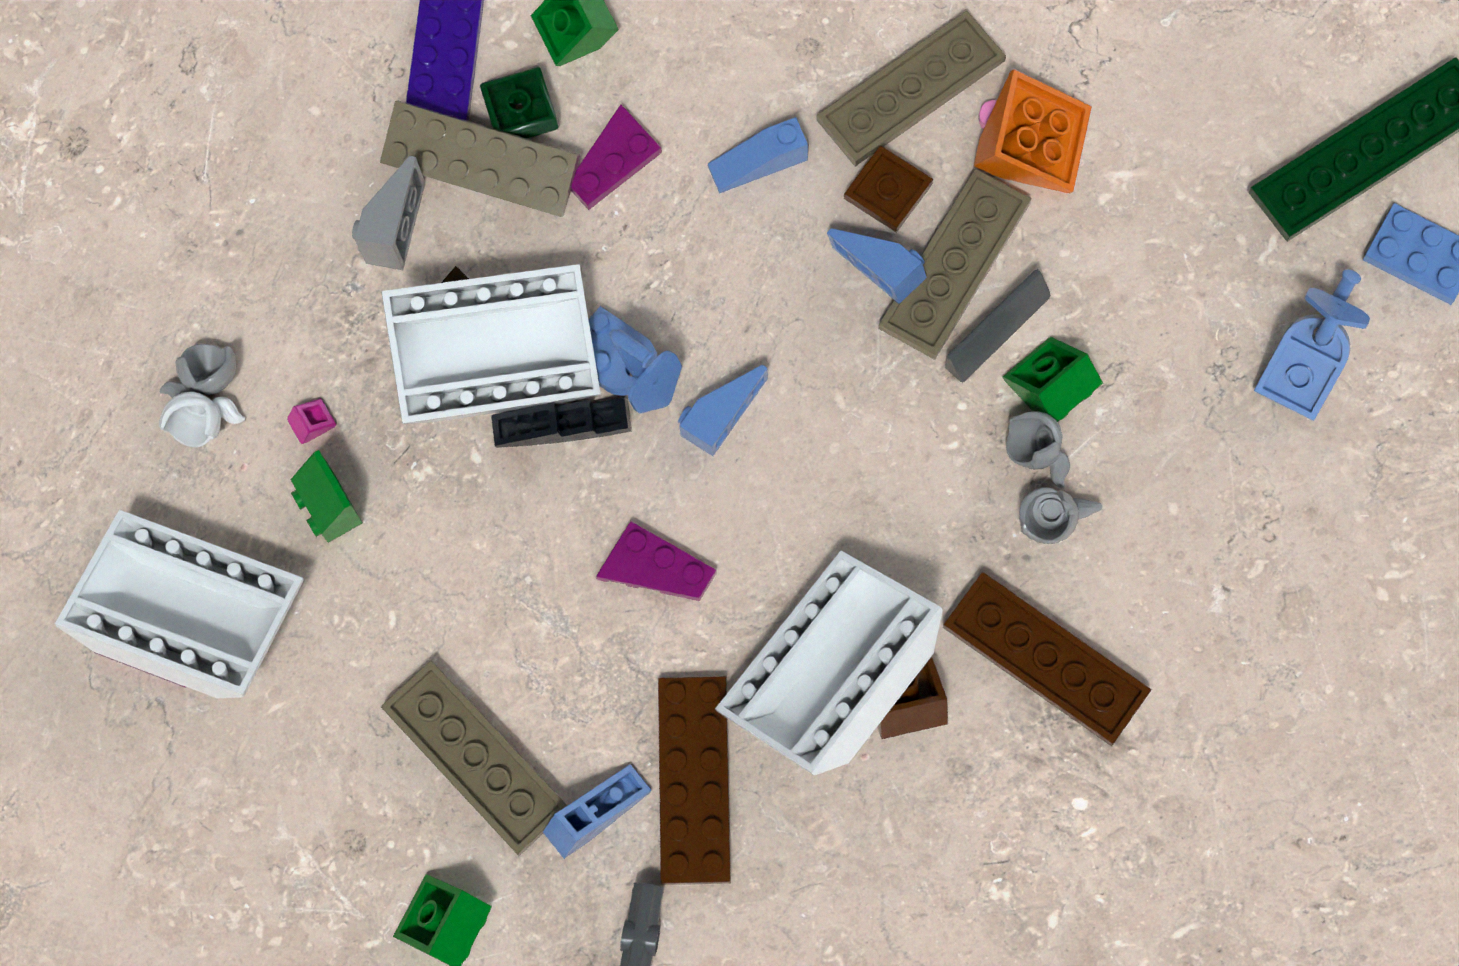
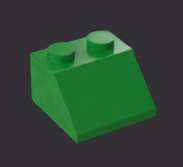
M544 0L530 15L555 66L565 65L601 49L619 30L604 0Z
M1051 336L1002 376L1004 381L1032 411L1047 413L1057 422L1064 419L1073 408L1089 398L1103 384L1087 353Z
M319 450L314 452L290 479L296 489L291 492V495L300 510L306 507L311 517L306 521L314 535L317 537L322 534L329 543L361 525L363 522Z
M425 874L393 937L449 966H462L470 954L471 947L480 929L485 925L492 906L457 887Z

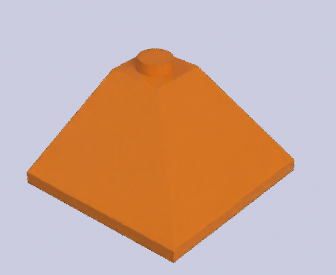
M1015 69L1011 70L980 136L974 166L1002 179L1064 193H1072L1074 191L1092 106Z

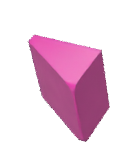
M321 398L294 406L287 417L288 423L301 444L310 442L336 426Z

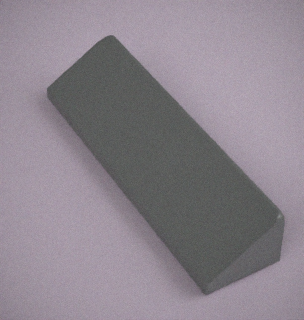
M1038 269L1034 270L947 355L945 368L960 382H965L1050 299V291L1042 273Z

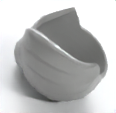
M197 344L187 348L175 362L176 371L181 383L169 381L160 388V393L168 394L173 398L178 394L190 391L205 395L221 392L232 381L235 374V353L229 346L222 349L210 344Z
M1038 411L1026 412L1012 417L1009 420V434L1006 441L1008 457L1014 463L1033 470L1044 469L1050 466V476L1053 483L1059 489L1065 487L1064 479L1070 470V462L1068 456L1060 451L1063 435L1057 421L1047 413Z
M1049 487L1035 489L1028 493L1021 502L1019 518L1021 532L1038 543H1059L1067 539L1074 532L1079 519L1086 518L1102 510V504L1081 498L1072 499L1071 495L1066 492L1056 491Z

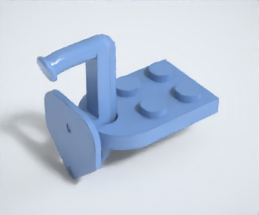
M1350 269L1344 270L1342 272V279L1333 295L1317 288L1308 289L1304 299L1320 314L1303 316L1288 327L1254 389L1255 392L1313 421L1315 420L1344 369L1350 354V339L1342 325L1366 329L1369 324L1370 317L1368 314L1346 302L1354 286L1361 281V277L1357 272Z
M600 306L588 319L599 386L614 395H628L630 404L638 413H645L668 406L672 400L682 368L676 354L672 351H664L658 356L656 349L647 337Z

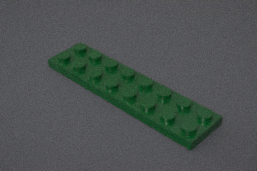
M1457 57L1453 58L1250 188L1248 193L1287 242L1459 132V59Z

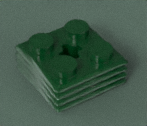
M534 67L480 84L493 129L527 139L559 128L540 67ZM521 103L523 108L517 110L515 105Z

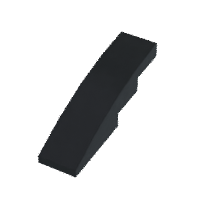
M625 397L597 403L585 400L560 406L553 402L491 415L494 445L496 448L562 443L632 432L628 401Z

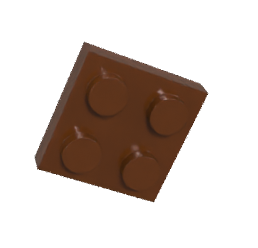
M880 145L846 190L844 199L897 233L932 186L933 178Z

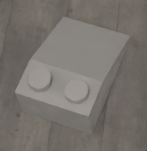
M409 156L362 209L360 220L354 222L352 238L355 239L358 251L361 252L366 264L398 270L404 269L425 187V181L416 157Z

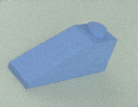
M795 117L762 130L708 163V168L720 194L808 161V143Z
M833 228L827 232L832 248L898 304L927 278L923 267L925 262L913 249L908 251L899 243Z
M760 365L701 397L692 408L687 406L678 420V423H680V435L711 456H714L767 381L768 368Z
M630 764L555 813L543 833L565 859L590 842L646 797L652 790Z

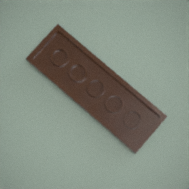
M984 572L979 575L943 625L946 631L1111 747L1152 690Z
M726 676L658 678L661 885L731 884L727 718L715 709L727 694Z

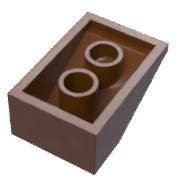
M932 656L877 726L881 739L948 724L947 696Z

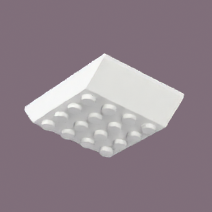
M580 264L381 292L402 424L453 420L513 411L553 402L561 404L601 394Z
M119 510L55 625L98 654L217 699L239 698L245 696L304 580L303 577Z
M841 550L715 709L814 776L848 764L934 654L943 610L935 603Z

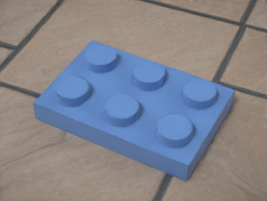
M1394 203L1365 254L1363 261L1452 305L1459 293V235Z

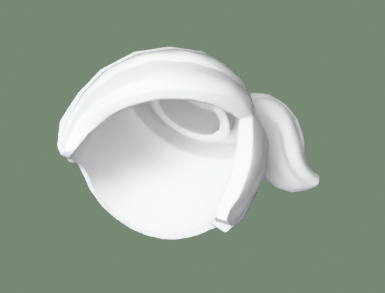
M190 391L174 396L165 405L159 419V427L161 430L169 432L183 445L201 447L218 436L221 418L231 424H238L245 421V416L238 413L233 401L221 396L210 400L201 393Z

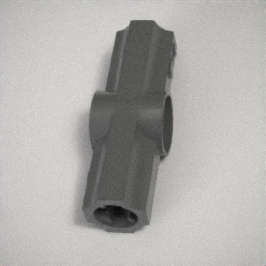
M634 882L628 920L626 919L622 931L620 966H651L652 958L656 956L660 936V925H658L664 887Z

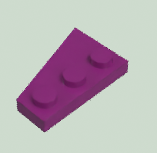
M621 104L575 172L571 192L588 210L662 153L661 147Z
M630 521L596 575V579L604 582L611 581L626 584V586L633 588L640 587L660 591L662 594L700 601L717 571Z

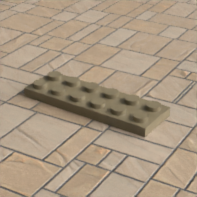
M965 11L817 114V122L856 167L873 155L880 145L884 147L1005 62L1006 55L970 13Z
M397 100L394 103L380 163L399 168L409 156L416 157L423 176L563 217L580 154Z
M975 169L921 255L925 262L923 267L927 278L900 304L895 300L892 302L879 323L878 329L935 360L1029 207L1032 198Z
M432 661L426 664L381 706L386 714L518 856L544 834L543 831L554 814L568 806Z

